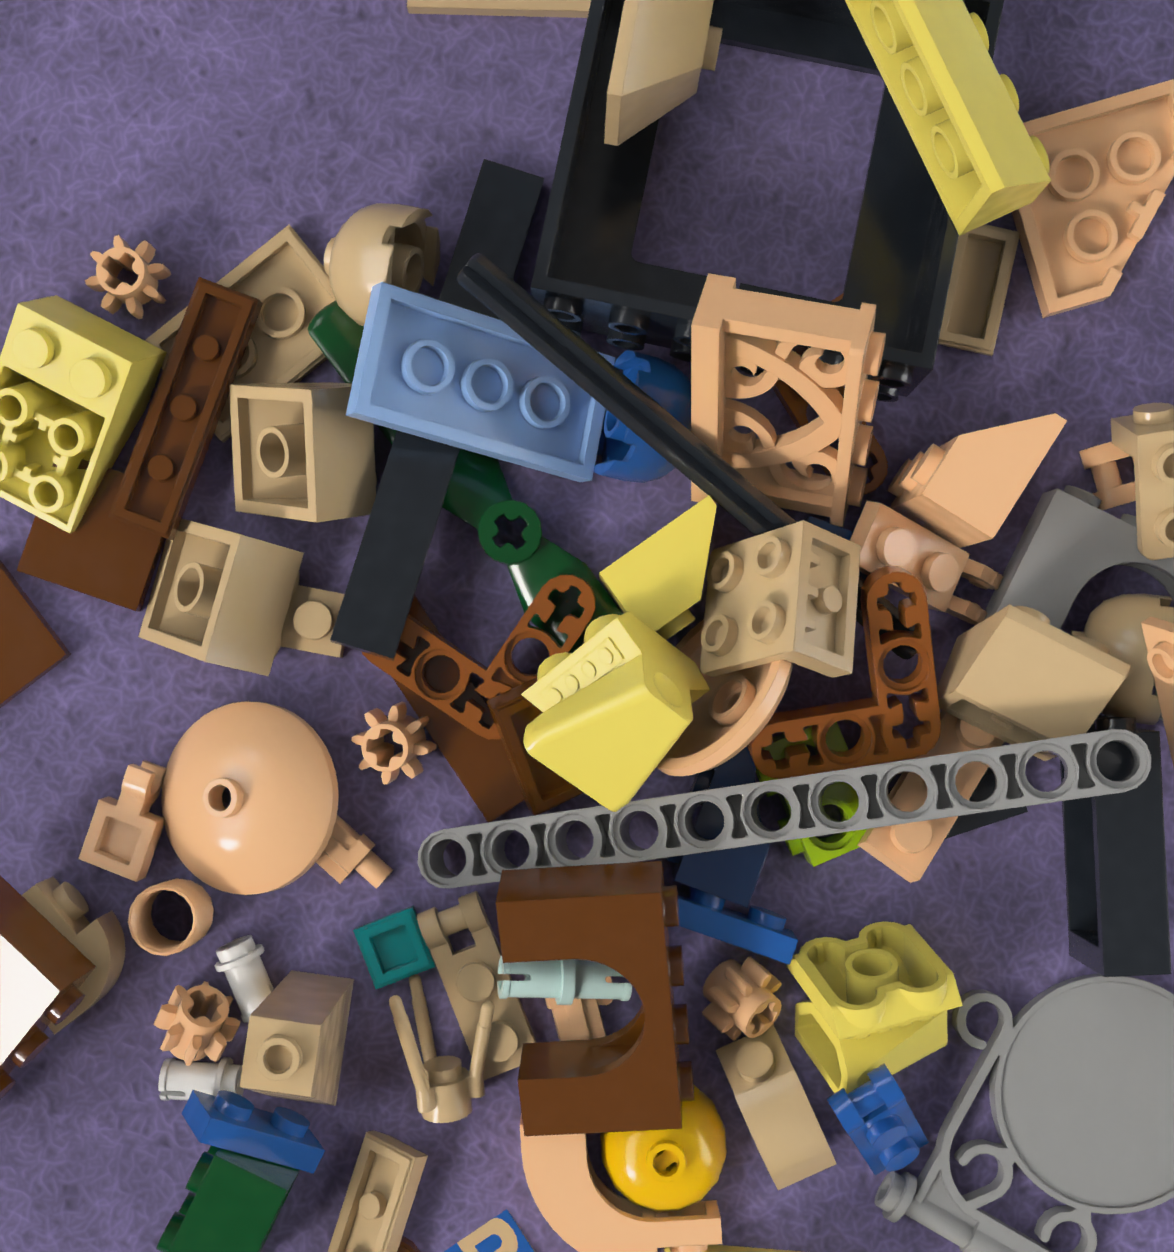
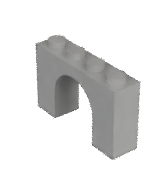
M1066 485L1063 491L1057 488L1042 494L1002 575L1003 578L999 588L994 591L985 609L987 611L985 619L1010 604L1012 606H1025L1038 610L1049 618L1050 625L1061 629L1083 586L1097 573L1114 565L1137 568L1151 575L1164 586L1174 602V557L1159 560L1147 559L1138 550L1136 516L1122 514L1119 519L1099 509L1101 500L1095 495L1078 487ZM1160 714L1159 719L1163 721L1162 714Z

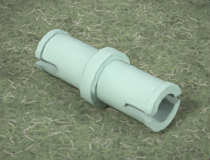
M500 956L498 963V974H520L525 977L523 981H497L500 999H507L508 997L555 998L557 1005H571L574 999H620L621 1001H629L632 993L631 983H608L605 980L607 976L624 977L623 975L606 965L590 960L567 959L503 963L502 956Z

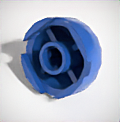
M631 350L624 351L616 359L614 366L617 369L623 370L622 373L691 431V384L688 377L675 365L658 357ZM605 409L597 455L602 456V463L595 465L594 473L622 481L646 483L661 479L675 469L671 463Z

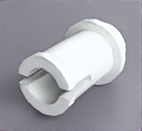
M252 935L240 937L219 947L216 950L219 961L214 965L217 972L225 973L244 1023L249 1022L251 1013L274 990L260 957L265 951L262 944L255 945Z
M223 1057L219 1063L193 1061L191 1066H186L185 1061L167 1058L164 1060L160 1070L158 1091H161L159 1097L164 1101L171 1099L188 1101L192 1090L217 1096L220 1090H226L242 1096L244 1088L239 1086L243 1065L233 1064V1060L230 1057Z

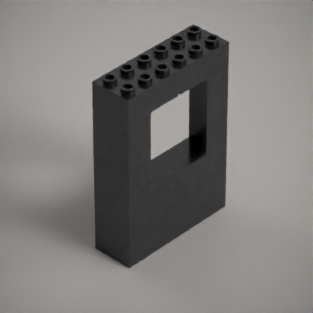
M591 0L534 269L531 296L579 337L582 331L607 335V343L627 350H643L645 343L670 348V356L682 361L691 362V324L707 276L637 262L632 257L631 253L659 119L618 146L604 144L607 91L625 0ZM714 0L709 26L723 28L721 44L873 74L882 78L845 0ZM963 0L969 14L972 12L976 13L986 28L989 38L988 53L993 61L1004 0ZM885 82L843 290V298L838 302H832L740 283L739 289L859 310L862 302L876 304L873 331L886 333V339L878 376L868 375L867 379L879 381L877 401L895 402L898 401L899 395L907 397L933 370L959 234ZM796 345L792 350L802 357L803 353L811 347ZM824 349V353L819 359L824 363L834 365L841 363L844 357L841 352ZM758 366L754 375L758 376L764 369ZM735 367L739 372L753 375L752 371L746 367Z

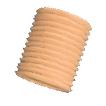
M176 878L150 886L137 895L129 910L128 925L132 938L140 948L154 955L168 956L183 951L206 935L212 925L214 908L211 897L202 886L191 880ZM163 890L176 892L183 896L191 906L193 925L192 930L184 941L169 940L160 935L153 926L151 918L152 904L157 895Z

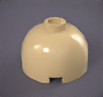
M376 203L361 208L342 225L336 237H333L328 242L324 253V269L326 274L329 275L332 292L338 306L359 325L364 326L372 286L385 282L418 293L423 278L434 286L440 263V235L438 228L426 226L425 218L433 216L428 209L402 204Z
M1122 594L1107 599L1090 613L1083 632L1071 630L1070 635L1089 637L1103 643L1110 650L1109 655L1131 665L1126 679L1101 713L1108 717H1136V723L1155 725L1158 722L1161 709L1158 696L1152 695L1155 683L1147 661L1148 651L1141 622L1152 616L1174 623V607H1169L1172 601L1171 597L1152 594Z

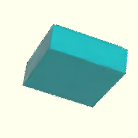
M414 905L356 927L353 930L376 990L436 966L431 951L426 945L419 928Z

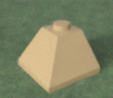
M714 0L624 1L607 91L604 144L620 145L696 94L701 69L715 71L723 28L709 26Z

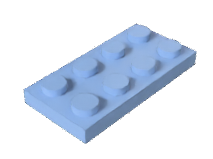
M385 282L372 286L346 416L573 481H592L605 407L502 320ZM598 352L614 366L615 357Z

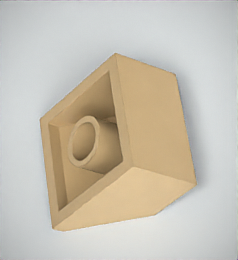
M333 382L229 384L236 512L316 523L370 515L376 498L377 483L374 425L370 422L346 416L352 384Z
M182 519L174 541L166 539L138 637L204 662L269 676L274 657L281 646V632L290 600L298 587L299 569L304 553L242 534Z

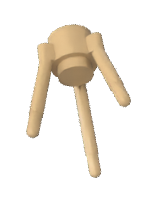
M418 974L409 977V985L423 1063L400 996L393 995L390 997L389 1006L416 1090L418 1112L421 1113L424 1120L433 1123L458 1121L467 1117L472 1112L471 1098L485 1096L483 1073L492 1029L494 1004L491 1001H485L482 1004L470 1069L468 1071L462 1067L461 1059L458 1057H437L421 978Z

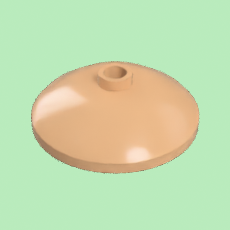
M704 619L692 628L675 646L693 660L698 668H700L701 633ZM783 659L714 677L701 673L710 690L692 703V722L656 768L671 776H689L713 769L737 755L763 730L773 716L786 691L793 663Z
M245 701L224 705L210 711L197 720L184 733L170 756L163 779L161 796L162 815L165 818L164 825L167 836L185 867L209 886L223 892L240 895L262 894L275 891L293 883L304 875L315 864L326 848L337 817L338 782L334 764L327 747L316 731L304 719L283 707L264 702ZM226 787L231 793V802L227 809L223 806L222 802L223 790Z

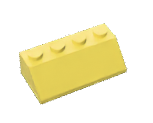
M845 0L959 236L1032 203L1051 181L1048 175L1050 170L1048 155L1041 141L1036 136H1029L1018 114L1019 99L1016 89L1007 75H999L988 53L989 38L980 17L974 12L969 14L963 0Z

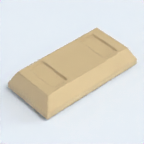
M984 224L958 237L938 344L984 355H993L1020 232Z

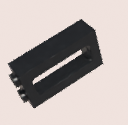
M1099 715L1086 733L1119 729L1137 734L1148 746L1151 754V769L1146 780L1135 789L1122 793L1062 801L1069 956L1103 977L1172 974L1160 731L1137 728L1136 717H1108L1106 715ZM1107 742L1100 748L1097 754V766L1105 778L1112 781H1121L1131 774L1134 767V757L1126 745L1119 742ZM1060 760V772L1062 783V780L1064 778V766L1062 764V761Z

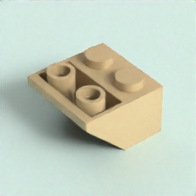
M1009 604L957 637L937 686L939 709L1009 744L1084 734L1089 730L1126 679L1131 665L1109 655L1110 650L1108 647L1095 639L1084 636H1072L1050 625L1049 618L1040 611L1030 607L1012 606ZM1038 752L1033 755L1043 761L1057 757L1049 752Z

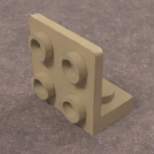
M802 520L714 549L710 555L707 571L708 584L704 626L701 633L700 672L714 677L784 659L831 678L852 674L861 546Z

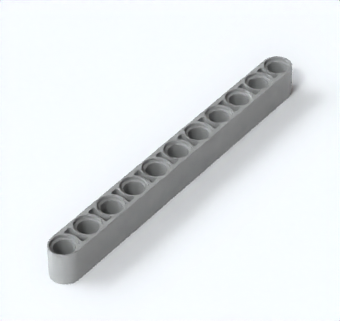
M1111 729L630 801L617 812H612L602 805L455 827L431 833L422 842L418 851V866L422 876L428 883L438 888L450 889L499 882L502 870L639 862L1122 793L1137 788L1146 780L1151 769V754L1147 744L1137 734L1128 730ZM1107 742H1119L1126 745L1132 752L1134 767L1131 774L1124 780H1109L1098 769L1097 754L1100 748ZM1038 752H1049L1056 755L1064 766L1062 783L1056 789L1049 792L1035 789L1028 782L1025 775L1026 764L1029 758ZM970 762H981L993 771L996 778V787L992 795L986 800L972 802L959 794L955 785V778L958 770L963 765ZM903 772H914L920 775L928 788L925 803L919 809L912 812L896 808L888 796V786L891 780L897 774ZM836 782H845L851 785L856 790L859 798V807L855 815L846 821H837L830 818L822 806V796L825 789ZM770 792L782 794L789 801L791 807V817L788 824L780 830H770L764 827L757 816V805L760 799ZM707 801L717 805L724 816L722 832L713 840L699 836L692 824L695 809L701 803ZM642 811L650 814L658 825V837L655 843L648 849L637 846L631 840L629 834V824L632 818ZM577 821L586 824L591 829L594 837L593 847L584 858L574 855L569 850L566 842L570 826ZM515 830L522 833L529 844V856L520 867L512 864L507 859L504 851L507 837ZM452 840L458 842L464 848L466 854V864L459 875L451 873L443 860L445 848Z

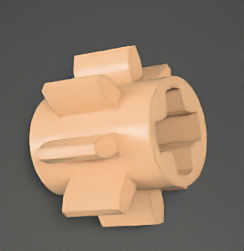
M117 235L114 236V248L107 250L103 254L96 251L91 252L90 255L97 262L96 276L89 277L85 282L94 291H107L102 299L101 307L112 315L124 303L131 315L137 319H142L143 304H146L151 299L157 303H165L166 299L157 291L158 280L166 279L171 275V272L164 264H149L156 251L150 243L144 240L133 251L128 243ZM123 268L131 272L134 271L138 275L137 281L132 286L121 282L117 278Z
M405 702L393 705L389 711L388 719L383 711L378 708L365 713L366 722L371 728L368 731L352 736L351 740L355 744L361 745L364 759L358 766L360 770L372 767L377 771H381L382 782L386 785L397 779L400 767L411 779L424 771L422 764L416 757L429 754L437 746L435 743L426 740L423 727L430 720L428 716L415 719L412 716L406 715L407 707ZM392 731L393 741L403 745V751L394 755V745L384 742V735Z
M751 956L744 961L742 966L736 960L724 961L710 973L704 983L703 995L711 1003L702 1011V1015L721 1033H725L732 1040H736L741 1032L749 1038L758 1037L774 1024L780 1014L782 1004L773 993L780 988L782 983Z
M206 981L202 985L194 986L189 990H186L181 985L175 986L168 1004L161 1006L154 1021V1026L167 1030L160 1049L163 1052L170 1051L177 1058L184 1060L186 1066H191L193 1061L200 1060L206 1056L217 1062L227 1042L233 1040L240 1026L239 1020L228 1017L229 1007L233 1001L232 996H225L218 989L209 986V983Z

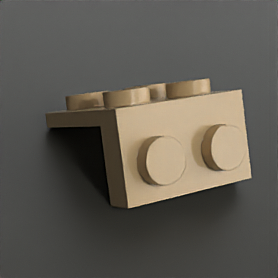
M1169 403L1141 404L1133 408V415L1111 418L1112 444L1134 458L1137 546L1139 552L1149 560L1174 557V405Z

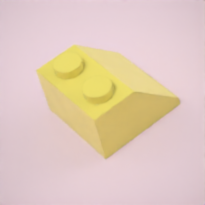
M709 495L599 572V579L623 613L631 612L666 640L695 620V617L688 608L701 600L717 505Z

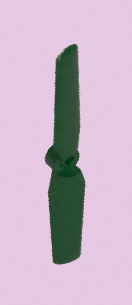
M335 300L313 317L307 329L311 338L343 381L352 384L364 326L359 325L349 317ZM377 425L392 445L397 430ZM460 449L442 508L477 529L479 542L485 553L495 562L507 565L524 613L541 588L550 579L559 575H576L583 578L592 587L596 597V609L590 622L569 651V653H573L584 644L585 630L593 620L604 615H622L623 613L586 563L542 536L541 522L536 512L527 504L512 499L498 459ZM503 516L511 523L521 518L527 525L521 533L526 543L517 550L510 543L499 548L493 541L499 533L495 522ZM572 585L565 592L554 589L549 597L556 603L553 614L546 623L542 621L538 614H535L531 622L536 627L548 631L558 644L563 646L568 639V634L556 630L567 615L573 614L579 618L583 614L585 608L577 602L582 592Z

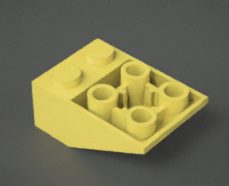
M58 295L18 303L0 355V497L68 533L75 532L108 468L111 469L143 415L167 352ZM82 459L90 461L87 470L77 469Z

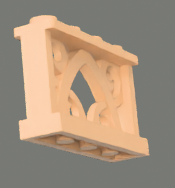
M708 273L691 324V432L778 507L830 517V524L843 528L848 505L861 506L868 468L858 467L857 465L866 466L873 426L863 425L862 421L872 422L879 390V381L868 380L867 378L868 375L878 376L886 339V333L873 331L877 305L862 302L859 310L736 289V278ZM796 345L811 347L803 353L802 357L792 350ZM824 349L841 352L844 360L839 364L830 365L824 363L819 357L823 355ZM758 366L763 368L764 371L758 376L748 377L740 374L735 367H746L752 371L753 376ZM779 378L798 392L817 412L819 417L796 430L777 435L773 425L763 414L751 406L732 400V398L743 399L761 395L770 390ZM845 385L844 398L836 387ZM746 426L753 431L743 434L734 430L733 427ZM839 438L837 450L830 446V444ZM792 461L795 469L788 468L786 463ZM811 464L825 466L830 471L831 476L813 473L814 469L811 467ZM691 481V501L700 502L708 495Z

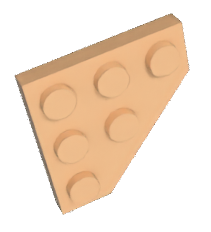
M1174 79L1023 122L1029 136H1036L1043 144L1050 164L1048 173L1051 179L1050 183L1032 203L1012 212L1017 232H1020L1019 239L1043 318L1104 301L1114 291L1123 274L1122 270L1137 242L1143 238L1166 196L1164 194L1174 177Z

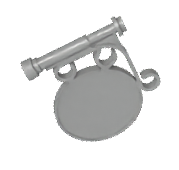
M1098 973L1082 975L1067 979L1041 992L1029 1001L1014 1018H1012V1012L1008 1004L995 993L981 989L971 990L960 997L963 1006L954 1008L952 1011V1026L956 1034L971 1047L983 1051L945 1117L937 1136L936 1146L919 1177L917 1178L906 1171L901 1175L894 1171L889 1172L878 1188L875 1205L883 1210L882 1214L885 1219L895 1223L903 1215H906L958 1245L962 1252H1055L980 1209V1207L995 1201L1007 1192L1013 1179L1012 1165L1015 1163L1036 1186L1051 1197L1066 1204L1054 1206L1044 1211L1039 1217L1034 1229V1233L1042 1242H1048L1052 1230L1058 1224L1072 1221L1078 1223L1081 1230V1238L1076 1248L1070 1252H1095L1097 1234L1091 1223V1213H1134L1153 1208L1173 1198L1174 994L1160 986L1132 976L1103 977ZM979 1002L992 1003L998 1012L997 1026L987 1044L980 1037L970 1034L966 1026L968 1011ZM990 1072L989 1099L996 1131L1002 1143H993L984 1139L970 1140L960 1146L955 1152L954 1158L962 1166H966L972 1158L979 1154H989L995 1157L998 1163V1172L990 1184L961 1195L953 1181L950 1170L951 1144L961 1122Z

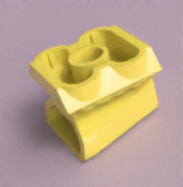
M628 611L622 615H604L589 624L585 630L584 644L573 653H558L546 658L539 666L537 682L521 694L543 712L526 726L523 743L526 751L533 758L608 810L617 812L631 801L693 720L692 703L707 693L710 688L693 660Z
M886 921L872 923L860 931L858 938L848 941L833 937L815 938L806 942L800 948L799 954L793 955L790 965L787 964L786 966L810 998L795 1005V1037L834 1093L842 1088L845 1089L847 1094L870 1080L867 1075L868 1072L883 1063L890 1073L894 1075L945 1047L948 1041L947 1010L963 1006L954 973L911 924L901 925Z

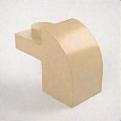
M53 876L35 884L22 896L96 966L78 988L85 994L82 1002L62 1022L57 1025L51 1022L48 1025L55 1035L101 1000L113 988L124 965L125 939L121 925L113 911L97 918L90 924L84 916L89 911V908L81 893L68 882L59 884Z
M774 1024L758 1037L749 1038L746 1036L716 1050L745 1122L778 1191L837 1164Z

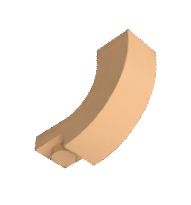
M521 1113L520 1138L523 1169L532 1197L552 1229L578 1252H658L657 1248L669 1247L671 1252H704L708 1249V1245L722 1244L721 1216L717 1200L698 1201L682 1210L659 1212L635 1205L630 1200L610 1190L598 1177L589 1158L586 1133L524 1136Z

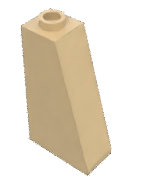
M291 970L249 1017L239 1087L276 1098L335 1106L354 979Z

